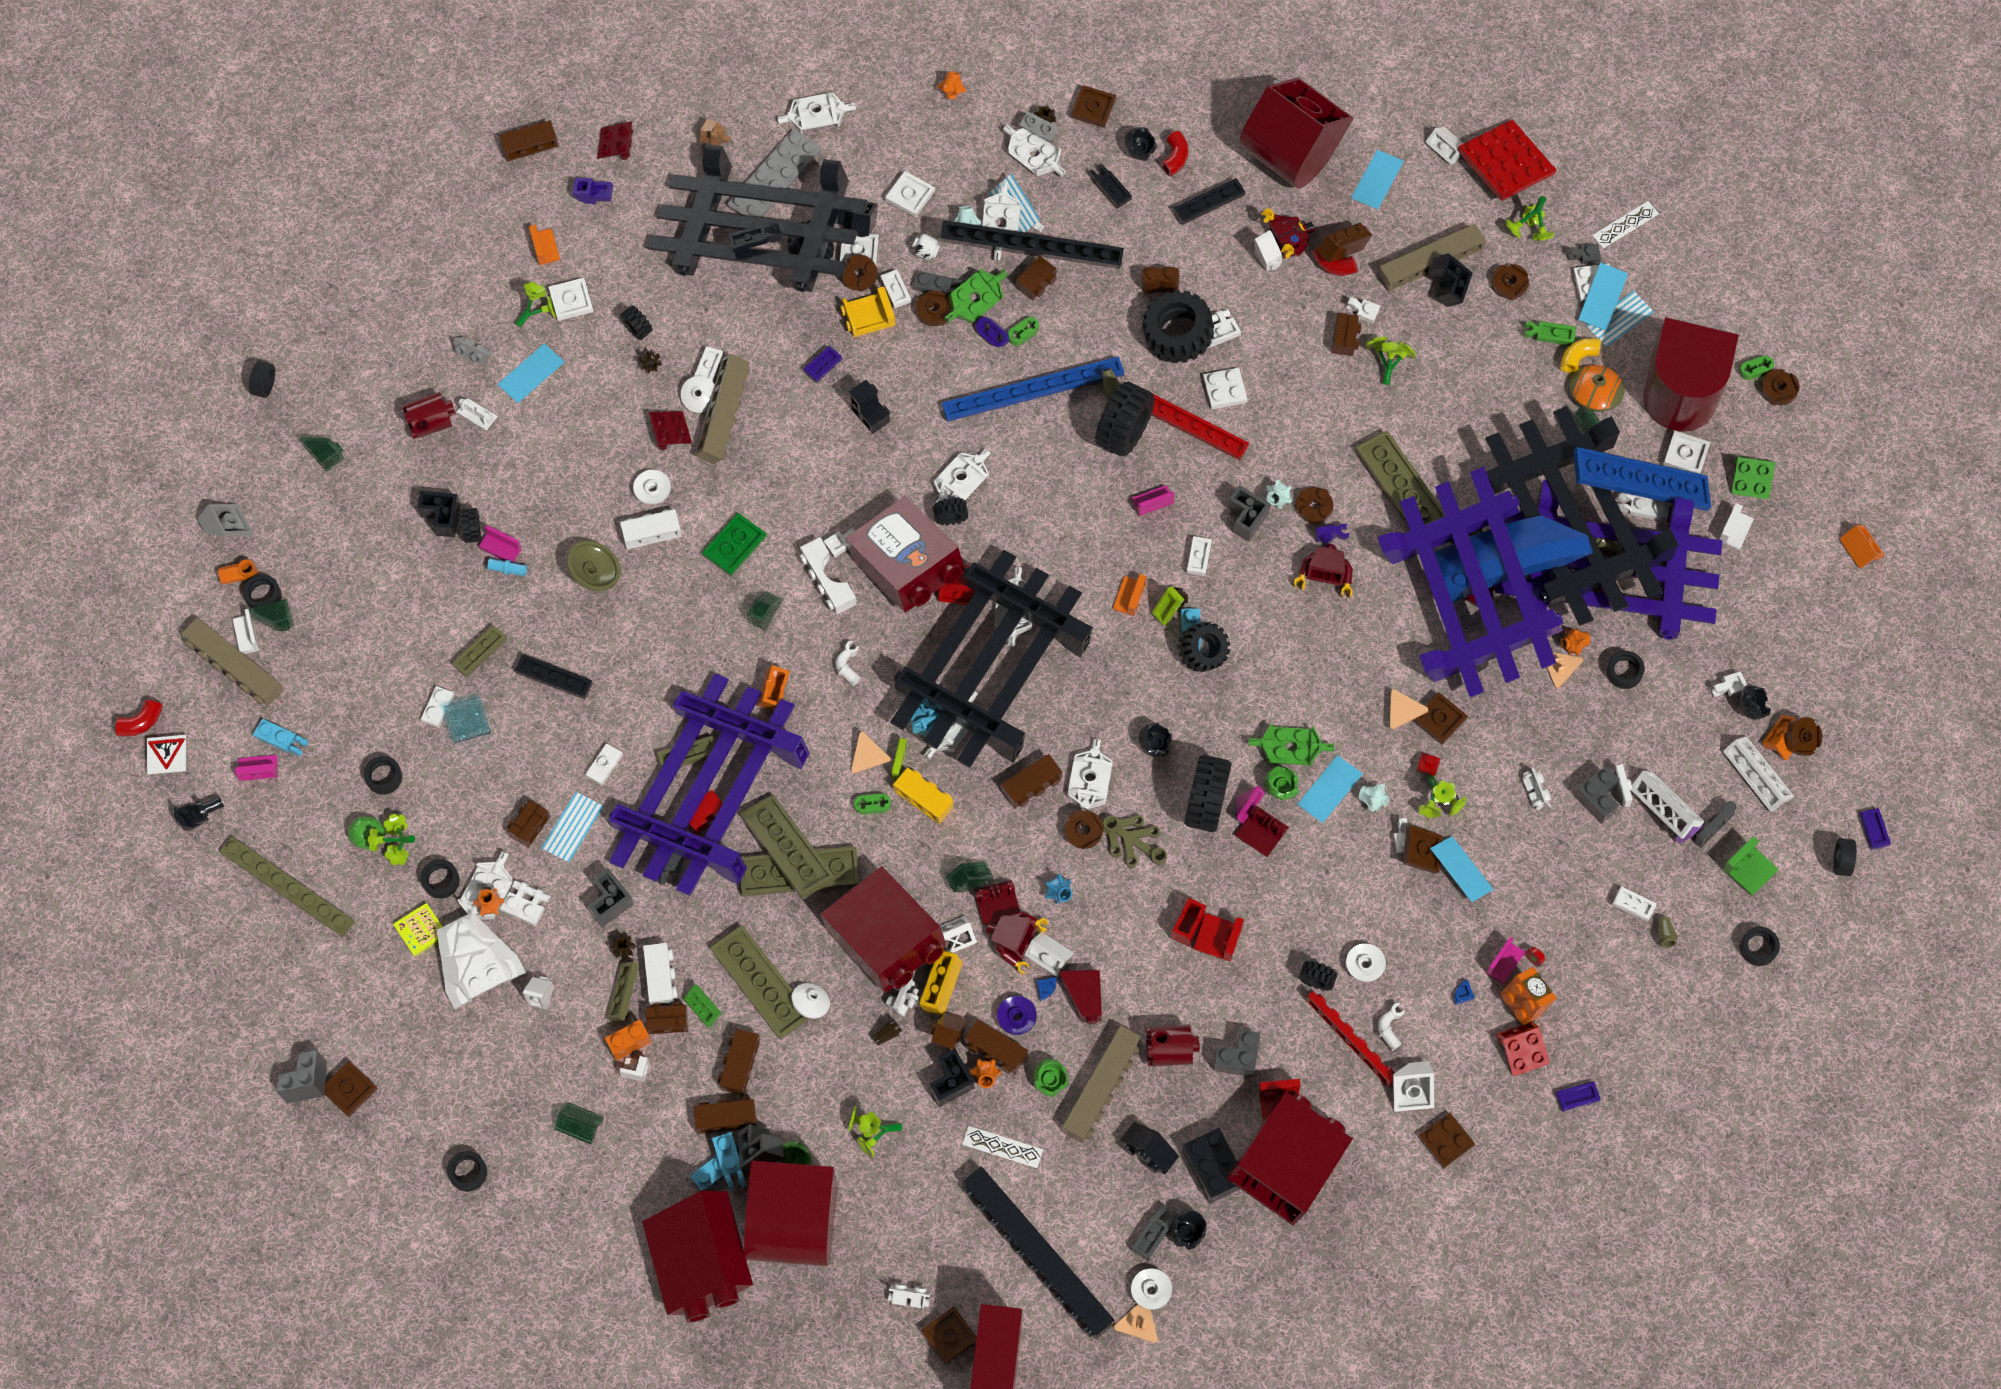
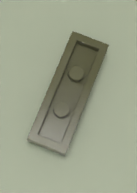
M492 625L452 663L453 667L467 678L507 640V637Z
M713 736L696 740L681 767L707 759L715 746ZM673 748L657 752L661 767H663Z
M635 962L621 963L607 1020L612 1022L625 1020L639 964Z

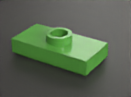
M697 984L692 986L683 998L708 1028L713 1026L722 1014Z

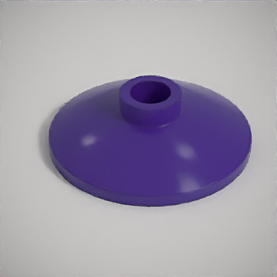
M1009 997L998 1008V1023L1009 1034L1021 1035L1027 1033L1036 1023V1008L1025 997ZM1020 1015L1021 1018L1020 1020H1014L1013 1016Z

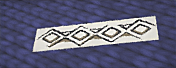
M1647 201L1598 231L1593 237L1605 248L1659 213Z
M968 1126L962 1144L1038 1168L1043 1149Z

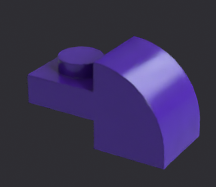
M575 178L572 194L583 203L596 205V201H611L614 185L612 182H594L593 178Z

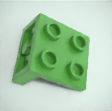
M1735 455L1734 463H1736L1731 493L1769 499L1776 462Z
M1754 836L1723 868L1732 879L1752 896L1778 871V868L1758 851L1756 846L1759 841Z

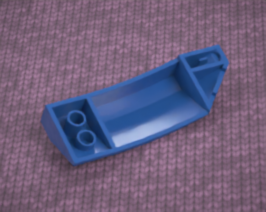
M1542 515L1506 524L1524 575L1561 567L1593 553L1587 535ZM1491 529L1471 536L1470 540L1488 588L1510 581ZM1454 543L1435 551L1452 602L1472 595L1473 591L1456 544Z

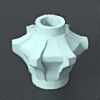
M972 206L959 207L957 218L953 221L971 225L981 224V220L975 215Z
M1276 480L1274 485L1266 487L1268 492L1267 502L1277 506L1278 509H1282L1285 503H1292L1293 501L1290 498L1292 487H1287L1281 483V480Z
M1384 784L1374 787L1363 786L1359 793V800L1363 801L1371 812H1374V810L1378 811L1382 806H1387L1389 796L1385 793Z

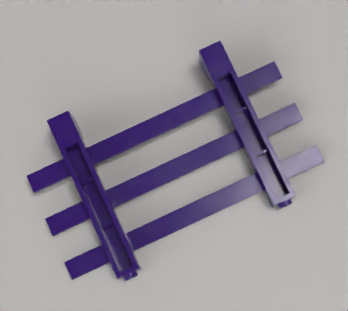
M1484 466L1470 472L1481 502L1460 510L1450 482L1447 481L1435 486L1445 517L1425 525L1416 499L1412 496L1400 501L1410 532L1405 534L1392 532L1378 537L1383 554L1393 565L1419 554L1452 647L1451 650L1446 652L1435 650L1419 655L1424 671L1434 682L1461 672L1470 698L1484 693L1475 666L1497 658L1505 683L1519 679L1521 677L1512 651L1533 643L1542 669L1557 664L1547 637L1563 631L1561 624H1564L1561 614L1556 613L1553 608L1540 614L1538 613L1504 521L1505 518L1520 513L1517 507L1520 505L1519 500L1509 490L1495 496ZM1488 525L1492 531L1524 619L1505 628H1502L1469 537V533ZM1452 540L1456 544L1488 635L1468 643L1433 549Z
M1543 480L1537 500V508L1540 514L1571 528L1566 518L1557 517L1559 504L1547 480ZM1675 498L1669 512L1667 530L1671 529L1679 545L1672 560L1664 562V567L1654 566L1651 568L1657 581L1663 582L1661 601L1624 596L1628 607L1620 610L1659 616L1658 636L1666 640L1677 639L1680 633L1681 619L1710 624L1716 623L1717 609L1682 604L1684 585L1716 590L1719 588L1720 574L1685 570L1687 551L1720 556L1722 553L1723 540L1689 536L1694 500ZM1520 512L1505 518L1504 521L1505 524L1523 520L1525 517ZM1585 521L1594 538L1618 541L1611 525ZM1630 528L1637 543L1642 545L1647 544L1651 538L1661 533L1659 531ZM1586 557L1566 564L1568 569L1581 570L1590 566ZM1551 569L1530 574L1529 582H1527L1539 614L1547 611V604L1541 600L1540 591L1543 584L1550 582ZM1636 574L1629 576L1631 578H1638ZM1510 581L1495 585L1494 593L1515 596ZM1590 591L1582 595L1587 606L1612 610L1604 593Z
M714 674L702 697L682 690L680 695L675 698L673 707L677 715L687 718L689 721L638 811L617 804L616 808L609 815V822L612 827L625 833L609 863L623 869L640 839L658 846L642 875L644 878L654 882L658 881L673 853L691 859L692 861L676 888L677 891L691 896L707 866L713 868L723 878L739 885L747 867L739 852L719 845L769 752L777 753L781 759L798 769H802L810 755L802 736L783 729L795 704L781 699L769 722L760 721L749 715L762 692L748 686L735 710L721 706L716 703L729 679ZM705 725L722 732L671 825L652 818L703 726ZM736 739L754 744V749L705 837L702 838L685 831Z

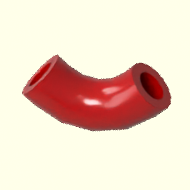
M1179 130L1168 136L1166 142L1171 148V154L1161 162L1164 171L1170 177L1184 167L1189 156V145L1183 133Z
M1319 248L1312 251L1318 265L1329 274L1346 276L1359 272L1352 255L1329 263L1317 251Z
M145 700L141 711L136 716L128 718L119 717L115 726L116 735L121 737L137 736L148 731L157 722L163 705L153 700Z

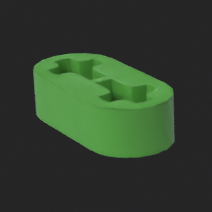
M1028 317L1011 328L1008 332L1009 342L1012 345L1018 346L1034 336L1039 330L1038 320ZM1028 324L1031 326L1034 324V329L1031 327L1027 329ZM1013 334L1019 335V339L1013 338Z
M1762 356L1746 361L1741 365L1739 374L1745 380L1766 375L1772 371L1774 360L1769 356ZM1764 362L1765 365L1769 364L1768 368H1766V366H1761L1762 363ZM1747 368L1748 370H1752V372H1745V369Z
M886 794L861 795L855 799L854 807L855 811L861 815L885 813L891 808V800ZM880 800H884V802L886 803L884 805L885 807H881V805L878 804L880 803ZM862 801H865V804H872L865 805V809H861V806H858L861 805Z

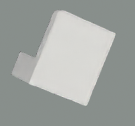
M642 1056L639 1057V1060L627 1057L623 1068H620L619 1071L621 1077L644 1082L649 1067V1060Z

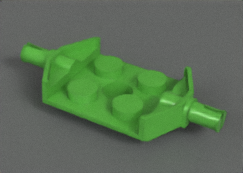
M981 269L978 270L948 295L952 310L944 317V320H947V323H950L957 317L969 323L977 320L1003 298L1000 281L1008 276L1007 272L1003 274L1005 272L1003 269L997 275H992ZM970 294H976L979 299L978 302L971 301Z
M1271 724L1263 738H1249V746H1260L1269 763L1312 766L1322 751L1334 752V744L1321 742L1313 726L1311 729L1273 727V724ZM1288 743H1293L1296 749L1288 751L1285 746Z

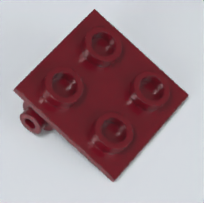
M632 121L601 128L597 159L620 155L622 160H627L630 157L629 148H631V137L633 134Z
M683 411L649 412L654 437L660 450H666L667 446L671 444L692 443Z
M1257 806L1252 809L1251 815L1235 836L1268 857L1289 827Z
M1012 880L974 889L983 926L999 922L1002 916H1009L1020 912Z

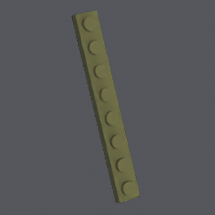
M231 837L220 850L222 855L342 938L355 923L346 914L234 837Z

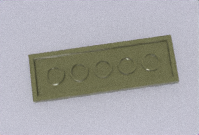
M1388 430L1356 447L1355 451L1407 525L1408 523L1400 501L1412 496L1416 499L1425 525L1445 517L1442 507Z
M774 794L740 812L743 821L801 899L835 881L833 873Z
M856 846L815 850L835 876V881L821 889L852 887L859 884ZM769 855L741 857L747 867L741 879L742 897L796 892Z
M743 925L710 947L713 954L779 1040H782L811 1019L802 1016L795 1010L791 1000L792 988Z

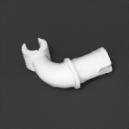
M849 641L846 644L845 650L838 655L835 663L838 675L843 676L852 686H855L861 677L849 667L850 665L847 664V660L849 657H854L857 654L858 646L856 649L850 650L853 641Z
M1400 1003L1394 1004L1390 1011L1385 1013L1378 1022L1379 1037L1384 1039L1391 1051L1402 1044L1392 1032V1027H1390L1391 1021L1401 1018L1405 1012L1404 1010L1401 1013H1396L1395 1008Z

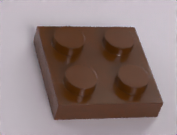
M1083 85L1071 113V118L1105 128L1116 101V95Z
M1438 692L1426 705L1428 712L1413 719V721L1443 745L1467 720L1468 715Z
M1411 825L1406 827L1403 864L1430 873H1439L1440 861L1430 848L1442 842V835Z
M348 1061L325 1084L324 1095L349 1118L378 1088Z
M1451 1113L1418 1136L1443 1169L1475 1146L1474 1141Z
M954 1306L921 1330L923 1336L945 1365L975 1344L977 1338Z

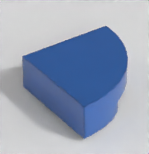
M1056 977L1037 980L1040 1001L1049 998L1048 996L1053 994L1057 983Z
M1468 980L1462 982L1456 989L1454 995L1455 1005L1474 1000L1475 997Z

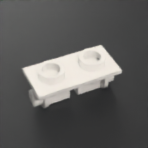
M462 398L459 401L461 407L457 413L486 431L497 418L496 415L468 398Z
M1532 768L1533 773H1524L1522 779L1527 791L1535 789V792L1529 794L1533 807H1536V810L1542 809L1544 807L1543 804L1551 807L1549 800L1552 798L1548 789H1544L1542 783L1545 780L1542 773Z
M895 1283V1285L890 1286L889 1291H893V1293H889L888 1301H891L892 1304L906 1306L907 1298L911 1299L910 1307L922 1309L929 1307L930 1299H926V1297H930L931 1291H927L926 1287L915 1286V1289L908 1288L903 1283Z

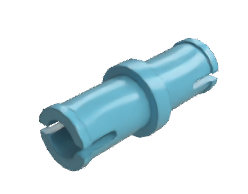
M492 558L488 561V570L503 572L505 575L510 573L523 577L526 576L527 565L511 563V560L501 561Z

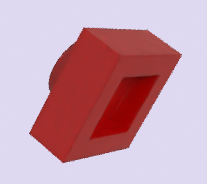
M1422 753L1417 771L1436 776L1441 758Z

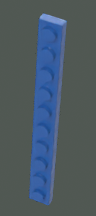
M1118 356L942 403V408L946 420L949 422L1103 381L1101 371L1112 368L1116 377L1124 376V370Z

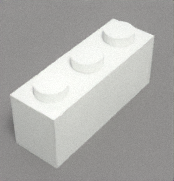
M666 509L661 513L646 514L640 518H628L620 522L627 549L682 537L675 509Z
M667 943L645 945L643 948L650 1006L653 1003L669 1006L674 1002V998H678L677 988L672 984V980L676 979L674 967L671 968L670 961L674 960L673 950L668 948Z

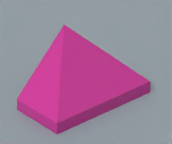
M1259 786L1236 798V818L1242 825L1251 815L1252 809L1256 808L1265 795V792Z

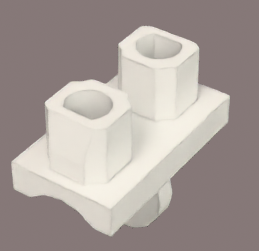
M911 979L907 985L900 989L894 987L896 991H899L898 996L890 995L886 1004L895 1010L898 1015L904 1017L908 1008L912 1009L914 1003H920L921 998L918 997V984Z

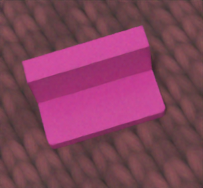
M1165 485L1132 497V502L1138 515L1141 516L1174 504L1175 495Z
M486 525V536L480 543L479 548L503 561L511 560V563H514L522 550L519 541Z
M276 755L239 758L238 767H235V775L239 781L278 777V758Z
M1512 937L1508 939L1487 972V975L1503 985L1525 954V951L1512 944Z

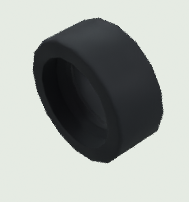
M263 361L256 362L249 379V392L251 395L262 398L269 396L276 374L273 364Z
M261 574L250 578L245 583L243 596L248 606L254 611L261 613L269 612L280 603L281 590L274 578ZM266 584L273 588V595L265 602H255L251 597L252 591L260 585Z
M1617 652L1609 661L1606 669L1607 677L1618 688H1633L1643 677L1645 671L1644 662L1634 652ZM1619 661L1631 662L1637 669L1636 676L1632 679L1619 677L1614 670L1615 664Z
M389 756L373 758L364 769V778L367 786L377 794L386 795L393 793L402 783L403 775L401 768ZM383 765L390 766L395 773L392 781L385 785L375 784L372 780L373 771Z
M1839 838L1837 840L1833 859L1835 875L1852 876L1857 854V845L1854 839Z
M437 859L431 861L421 872L422 886L427 894L433 898L444 899L450 897L459 887L460 878L457 869L447 860ZM446 869L451 873L452 880L447 887L443 889L431 887L429 877L435 870Z
M1762 926L1748 930L1740 943L1741 955L1748 963L1755 966L1770 964L1780 949L1777 935L1769 928ZM1754 936L1765 937L1771 944V952L1765 957L1754 955L1748 947L1749 940Z
M463 1151L454 1155L449 1161L447 1174L454 1187L458 1190L469 1192L478 1189L485 1182L487 1166L482 1157L477 1153ZM464 1160H472L479 1166L477 1178L469 1183L458 1180L455 1173L458 1164Z

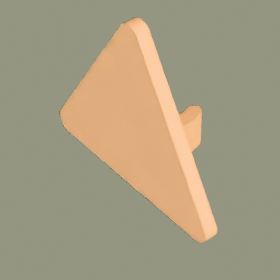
M1553 652L1557 664L1549 666L1547 669L1555 688H1559L1583 662L1582 658Z
M1396 690L1391 691L1390 728L1392 730L1428 712L1426 706Z
M860 732L851 769L852 773H858L891 761V758L865 732Z
M1136 1305L1114 1326V1330L1153 1343H1156L1158 1340L1151 1310L1142 1308L1139 1305Z

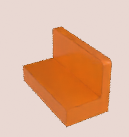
M536 224L529 226L539 265L560 260L552 229L537 231Z
M1865 525L1854 526L1840 538V541L1859 568L1865 567L1872 560H1880L1885 556Z
M1139 574L1138 580L1125 576L1113 609L1135 616L1146 585L1147 576Z
M1782 715L1763 740L1762 745L1764 748L1776 750L1783 760H1787L1793 753L1787 747V725L1797 717Z

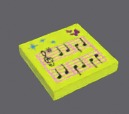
M427 903L393 924L414 957L438 942L437 930L443 927Z

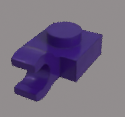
M1334 524L1316 528V542L1322 541L1327 543L1335 539V537L1342 540L1348 539L1350 534L1341 532V530L1347 529V524H1340L1336 527Z

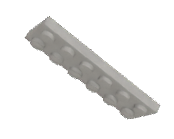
M793 129L745 184L789 189L822 152V147ZM733 197L727 203V207L739 215L763 218L776 202Z

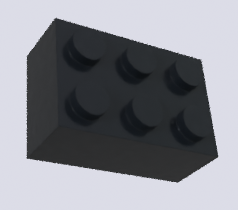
M1220 1128L1183 1144L1182 1152L1209 1204L1240 1190V1188L1226 1179L1237 1160Z

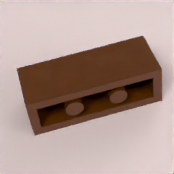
M551 120L542 121L532 126H524L521 129L507 131L499 135L507 162L559 147Z
M1360 222L1328 234L1317 251L1331 263L1363 250L1372 234Z
M1048 754L1002 783L1001 791L1014 809L1018 806L1023 807L1033 796L1038 797L1045 792L1047 787H1053L1060 783L1062 770L1051 755Z
M978 1019L964 1039L965 1045H967L966 1048L969 1051L982 1054L986 1061L994 1059L1000 1065V1069L1008 1074L1012 1072L1016 1075L1028 1056V1049Z
M736 1029L735 1034H731L728 1044L731 1046L730 1051L725 1053L723 1060L725 1068L723 1072L719 1073L717 1081L722 1091L745 1095L760 1043L759 1034Z
M748 1097L740 1098L738 1101L730 1102V1100H720L715 1104L701 1102L694 1106L697 1134L741 1130L749 1124L757 1126L754 1099L750 1100Z

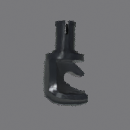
M220 796L205 803L200 802L198 799L195 801L196 804L181 808L174 807V821L184 831H190L209 820L207 817L209 813L224 807Z

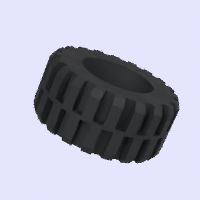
M1174 290V293L1169 294V292H1166L1164 296L1156 297L1154 299L1155 302H1151L1147 306L1148 310L1144 312L1142 327L1148 348L1153 351L1156 357L1161 356V359L1166 362L1171 360L1172 363H1178V361L1186 363L1188 359L1192 358L1194 360L1198 358V354L1202 355L1205 353V347H1210L1211 339L1214 338V323L1210 308L1207 307L1204 299L1200 300L1199 295H1191L1190 291L1181 293L1180 290ZM1177 317H1186L1195 322L1193 328L1182 336L1174 337L1162 332L1164 325Z
M1131 382L1120 384L1119 388L1110 397L1098 422L1095 433V440L1098 446L1118 456H1127L1137 445L1151 418L1155 404V397L1152 392Z
M1208 755L1199 756L1184 821L1187 827L1207 832L1217 831L1232 765L1229 760Z

